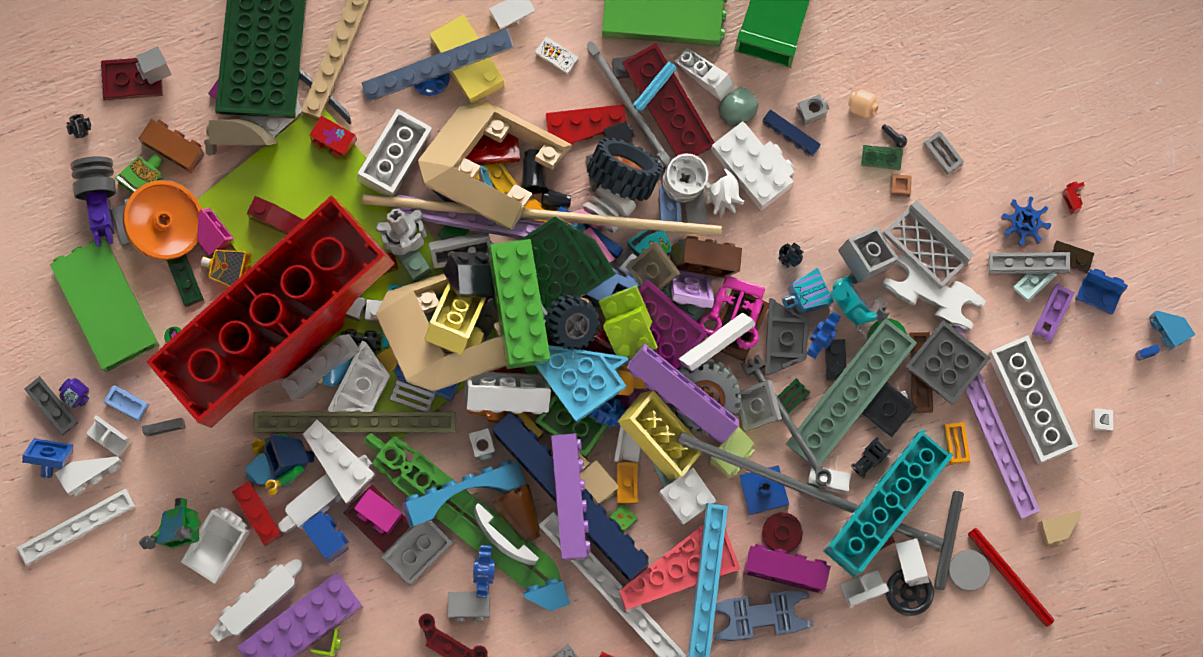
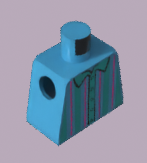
M818 268L792 283L788 288L790 295L782 298L786 309L795 306L799 314L826 309L834 302Z

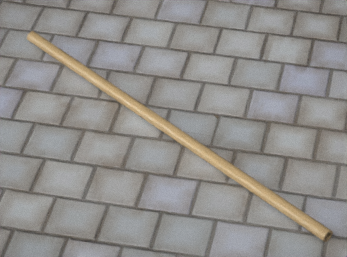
M363 194L362 203L366 205L478 214L457 202ZM525 208L521 212L520 217L523 219L549 221L557 216L568 223L721 236L722 226Z

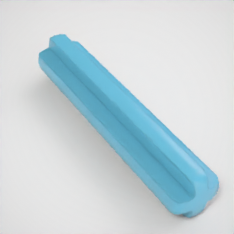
M668 62L636 100L633 107L637 111L642 112L674 73L676 66L673 63Z

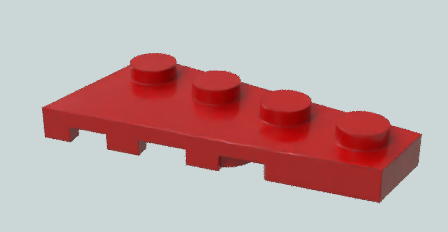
M625 105L546 113L547 129L550 134L574 145L576 142L593 138V136L601 133L603 134V128L626 121Z

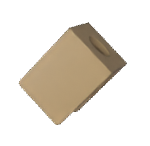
M597 460L580 473V480H584L585 489L593 496L592 499L596 505L604 504L617 493L618 485Z

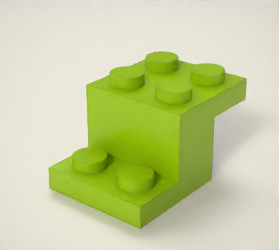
M637 285L598 301L606 318L603 327L617 356L631 359L644 344L652 350L657 349L658 346L650 330L652 320Z

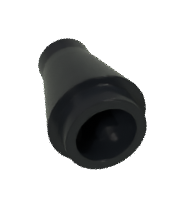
M548 189V191L542 192L541 204L546 209L558 208L560 206L570 207L571 195Z

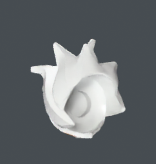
M724 169L728 176H721L720 180L712 185L708 182L705 184V203L712 202L714 204L713 213L716 214L719 211L720 218L725 213V207L735 214L736 208L734 203L744 204V200L739 196L738 180L727 169Z

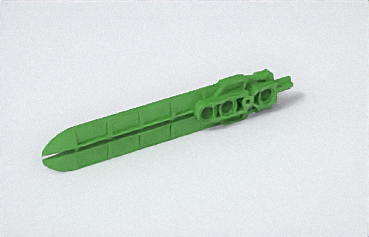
M370 433L363 441L378 453L373 461L374 467L382 475L385 474L392 484L408 497L415 494L418 495V498L426 495L424 491L434 487L443 489V484L453 481L451 477L420 452L407 446V443L398 439V437L391 438L385 444L374 434ZM405 449L414 454L411 462L406 461L405 453L403 452ZM389 451L395 452L397 454L396 459L388 461L385 458L386 453ZM387 467L392 471L401 470L402 474L397 478H393L387 472ZM425 476L428 479V483L426 486H419L417 479ZM462 490L448 499L461 509L460 513L445 501L434 517L478 552H480L481 545L492 546L491 560H495V566L526 589V587L535 584L538 587L546 585L545 581L535 574L536 570L549 580L557 578L558 581L561 580L556 564L544 551L532 542L526 544L525 540H522L505 520L467 490ZM479 503L493 516L489 524L517 550L525 545L539 558L535 565H531L533 567L532 570L497 549L484 535L482 530L463 516L464 513L477 522L474 508Z

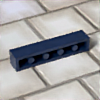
M771 109L763 118L764 126L772 128L777 135H782L787 142H792L797 149H802L807 156L813 157L820 148V143Z

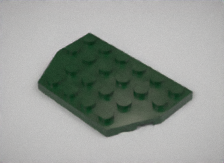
M557 216L520 239H531L540 299L545 309L551 308V302L554 300L557 302L560 296L565 298L566 295H575L581 298L616 275L596 240ZM494 296V297H493V306L495 307V309H496V311H497L496 299H495V296Z

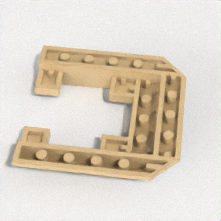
M488 101L460 105L419 158L418 164L425 186L511 231L520 219L521 212L531 200L532 193L514 185L506 195L475 179L480 172V166L465 158L483 135L501 143L509 133L540 149L535 156V161L553 170L558 161L564 159L572 148V144Z
M444 273L388 291L376 313V318L406 382L433 392L506 366L499 322L493 324V328L498 336L497 338L466 348L462 355L424 340L429 327L425 314L436 310L439 304L436 295L444 293L449 282Z

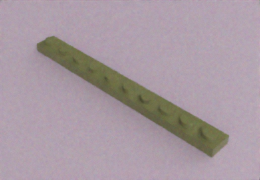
M254 412L253 420L254 433H304L316 420L331 433H456V412Z

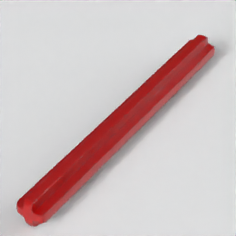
M978 528L971 530L968 536L1043 625L1045 627L1050 626L1055 621L1050 613Z

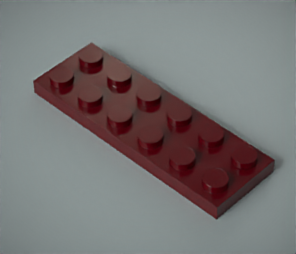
M654 43L624 60L622 65L641 95L668 62L657 43ZM673 73L646 106L676 157L682 154L698 156L711 149L715 142L676 75Z

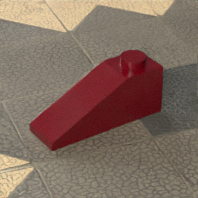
M258 196L254 197L247 211L249 219L285 235L289 234L304 220Z

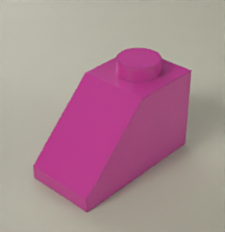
M211 208L199 211L197 240L201 244V249L206 254H209V256L214 255L215 250H223L234 238Z

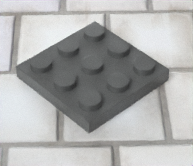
M943 320L905 368L953 405L991 358Z

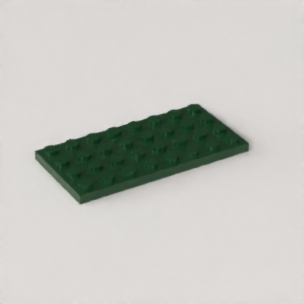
M227 0L215 107L216 114L295 119L307 0Z

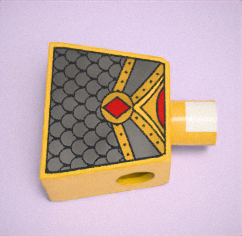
M215 250L213 258L203 256L201 267L210 269L209 278L231 286L248 270L252 253Z

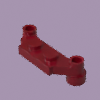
M431 614L420 616L419 626L424 631L427 640L425 646L443 657H476L479 651L484 653L483 657H488V651L484 646L478 645L470 649L437 629L435 619ZM431 620V624L425 626L424 621Z

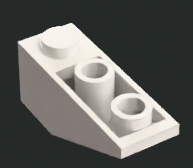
M686 48L674 61L676 65L707 92L721 101L734 89V85L727 73L689 48Z
M119 457L71 462L55 474L70 496H77L83 493L85 487L92 483L94 485L103 479V475L108 472L111 474L120 468L119 465L123 462Z

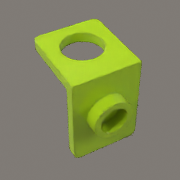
M338 628L334 630L331 652L310 649V653L335 657L336 650H340L342 638H338L340 630Z

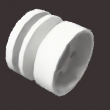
M693 154L678 155L671 160L663 175L662 185L665 193L676 202L685 203L693 201L700 195L708 181L707 166L701 158ZM681 178H682L683 180H686V179H687V183H685V182H680V179H681Z
M602 185L596 189L600 199L590 196L589 201L591 203L585 202L583 205V209L589 214L620 217L618 214L628 217L636 208V204L629 197L622 198L617 193L614 195L610 193L609 189L601 188ZM599 225L611 233H615L618 227Z

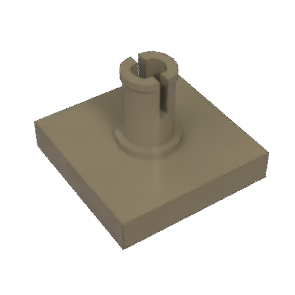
M658 242L652 243L626 266L640 287L646 280H649L659 290H663L681 274Z

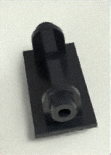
M345 329L339 335L349 334L357 346L364 341L374 352L381 348V342H377V340L381 339L382 334H377V331L366 330L365 333H360L356 329Z

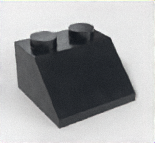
M459 252L449 254L443 273L458 297L495 296L489 257L486 253Z

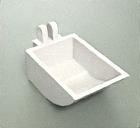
M222 507L220 509H213L199 530V542L190 545L181 562L215 584L234 560L252 529L247 527V522L228 509Z

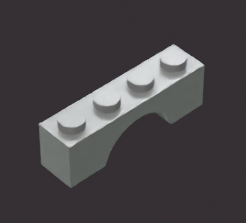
M349 334L338 336L282 382L281 385L291 400L302 399L317 387L316 384L322 377L349 361L360 352V349Z

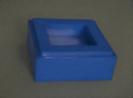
M1158 344L1138 350L1135 355L1137 360L1140 361L1157 355L1160 349Z

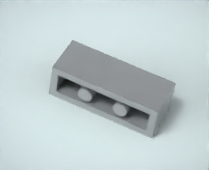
M477 232L429 242L434 269L445 267L450 253L483 252L488 256V248L491 244L489 233Z

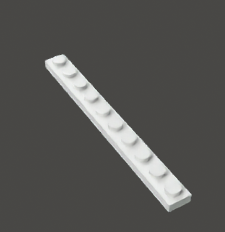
M553 511L539 524V527L561 550L559 519ZM592 553L587 554V559L570 560L658 657H687L641 606L625 611L618 592L623 586Z

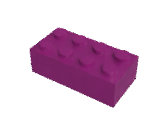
M755 544V546H750L743 574L823 594L826 590L831 566L827 565V561L815 559V561L807 560V556L801 554L790 556L787 555V551L781 549L770 551L767 550L765 545Z

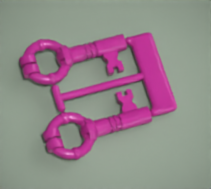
M726 276L723 286L718 290L711 312L704 315L699 321L703 328L707 319L717 322L716 329L714 331L709 329L707 337H710L722 328V321L719 318L722 303L728 302L731 305L734 303L732 300H735V297H729L726 294L727 289L725 288L740 292L730 321L736 318L744 293L758 297L755 303L750 304L749 301H744L746 306L743 305L742 307L752 311L750 318L753 319L755 325L763 305L762 298L765 288ZM755 326L747 331L754 335L751 343L747 341L745 343L740 337L736 339L740 348L748 350V348H752L757 344L759 335Z

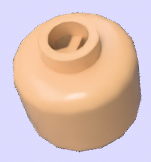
M863 89L853 92L848 102L851 112L863 118H869L872 114L875 115L879 108L877 96Z

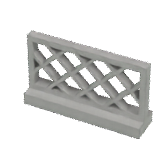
M917 200L882 233L940 289L967 265L974 256L965 245ZM907 215L914 221V226H905L904 218ZM893 229L901 230L902 238H895L890 232ZM905 230L915 231V239L906 238ZM919 231H925L928 234L929 240L919 239ZM906 243H915L916 252L909 251L906 248ZM920 244H929L930 253L920 252ZM933 245L941 246L943 254L934 253ZM921 257H930L931 266L924 265L921 262ZM934 258H944V267L935 266ZM948 258L954 259L959 265L957 267H948ZM935 271H945V279L941 281L936 277Z

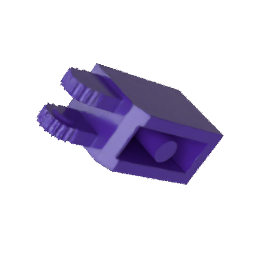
M106 191L85 194L90 229L93 233L96 247L101 246V236H106L108 244H113L112 234L115 231L111 204Z

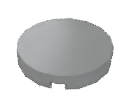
M961 551L950 562V579L961 590H977L989 578V563L977 551Z

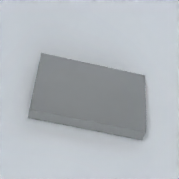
M431 520L410 527L381 558L410 586L453 542Z

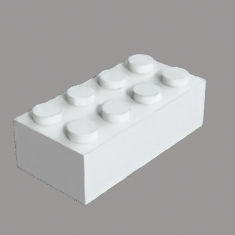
M397 109L359 170L357 182L383 196L394 197L431 137L432 127Z
M743 121L712 145L711 152L725 169L736 177L740 187L760 211L764 210L792 188L794 181Z
M487 372L465 380L464 396L467 409L473 412L491 410L495 413L502 411L522 413L524 411L542 414L543 412H549L551 389L544 377L539 374Z

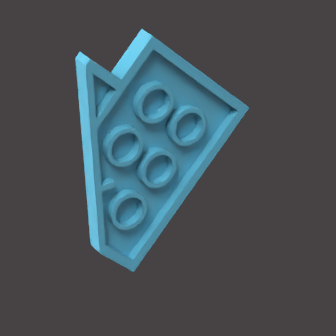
M548 345L550 353L549 362L547 364L535 365L576 423L627 388L616 370L629 362V359L624 356L576 349L569 350L563 347Z

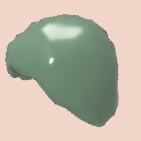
M739 87L728 94L719 106L720 117L729 126H737L742 121L747 123L756 115L758 102L755 95L749 92L747 88Z

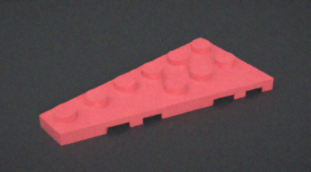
M704 524L618 591L625 611L696 586ZM726 529L719 577L740 570Z

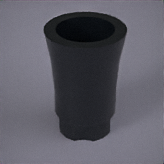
M537 149L525 151L523 159L521 188L532 194H542L543 191H548L545 166L535 161V156L540 151Z

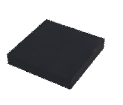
M886 382L862 414L892 438L916 410L917 406Z

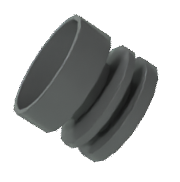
M93 156L72 161L70 164L73 171L71 173L72 178L77 180L73 183L75 199L86 201L85 194L103 190L106 191L108 198L116 194L115 180L110 178L114 174L112 168L113 160L111 158Z

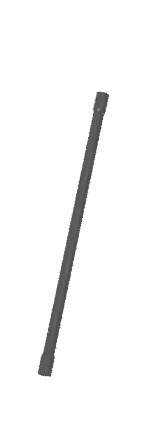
M681 432L678 437L677 443L692 450H698L853 514L859 506L700 441L698 438ZM900 523L894 530L913 539H918L923 544L940 550L944 540L903 523Z

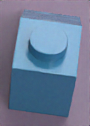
M263 453L244 468L247 472L245 477L252 485L257 483L260 487H265L268 480H278L273 477L267 457ZM289 482L288 484H286V485H284V486L280 485V486H278V487H287V488H289V487L291 486V483Z

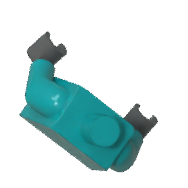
M852 272L833 283V291L830 292L831 296L842 312L855 325L873 322L876 319L882 322L890 315V313L884 312L886 310L885 306H881L876 313L874 311L871 312L853 286L858 281Z

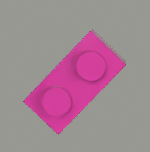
M370 489L367 490L354 508L358 512L356 516L365 523L367 520L374 524L372 528L380 534L385 532L389 535L403 516L401 511Z

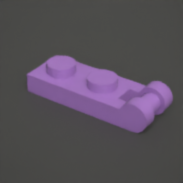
M1056 284L1032 334L1035 336L1039 335L1050 343L1075 292ZM1044 323L1051 326L1049 331L1042 328Z

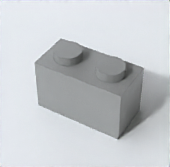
M158 46L136 55L139 61L135 63L143 80L147 79L150 84L172 75Z
M488 591L487 598L476 597L477 592H448L449 619H453V622H465V618H473L474 622H485L486 618H490V592Z

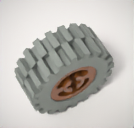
M708 359L707 362H704L693 371L686 367L678 369L680 373L713 399V391L710 392L709 387L700 386L710 385L714 387L720 395L718 403L734 416L735 413L738 414L740 409L739 403H741L736 377L732 375V371L728 367L727 369L724 368L723 363L718 361L716 364L713 359ZM670 403L671 411L686 428L689 427L693 433L699 430L701 435H707L703 428H697L692 423V419L687 415H681L677 411V407Z

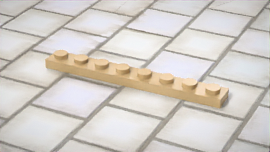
M370 0L347 1L302 107V114L318 120L323 114Z

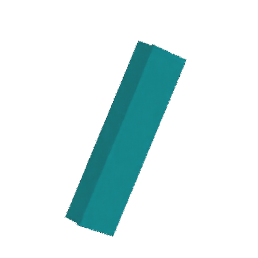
M923 429L915 434L823 550L825 554L853 578L865 569L953 457L952 453L948 454L928 437Z

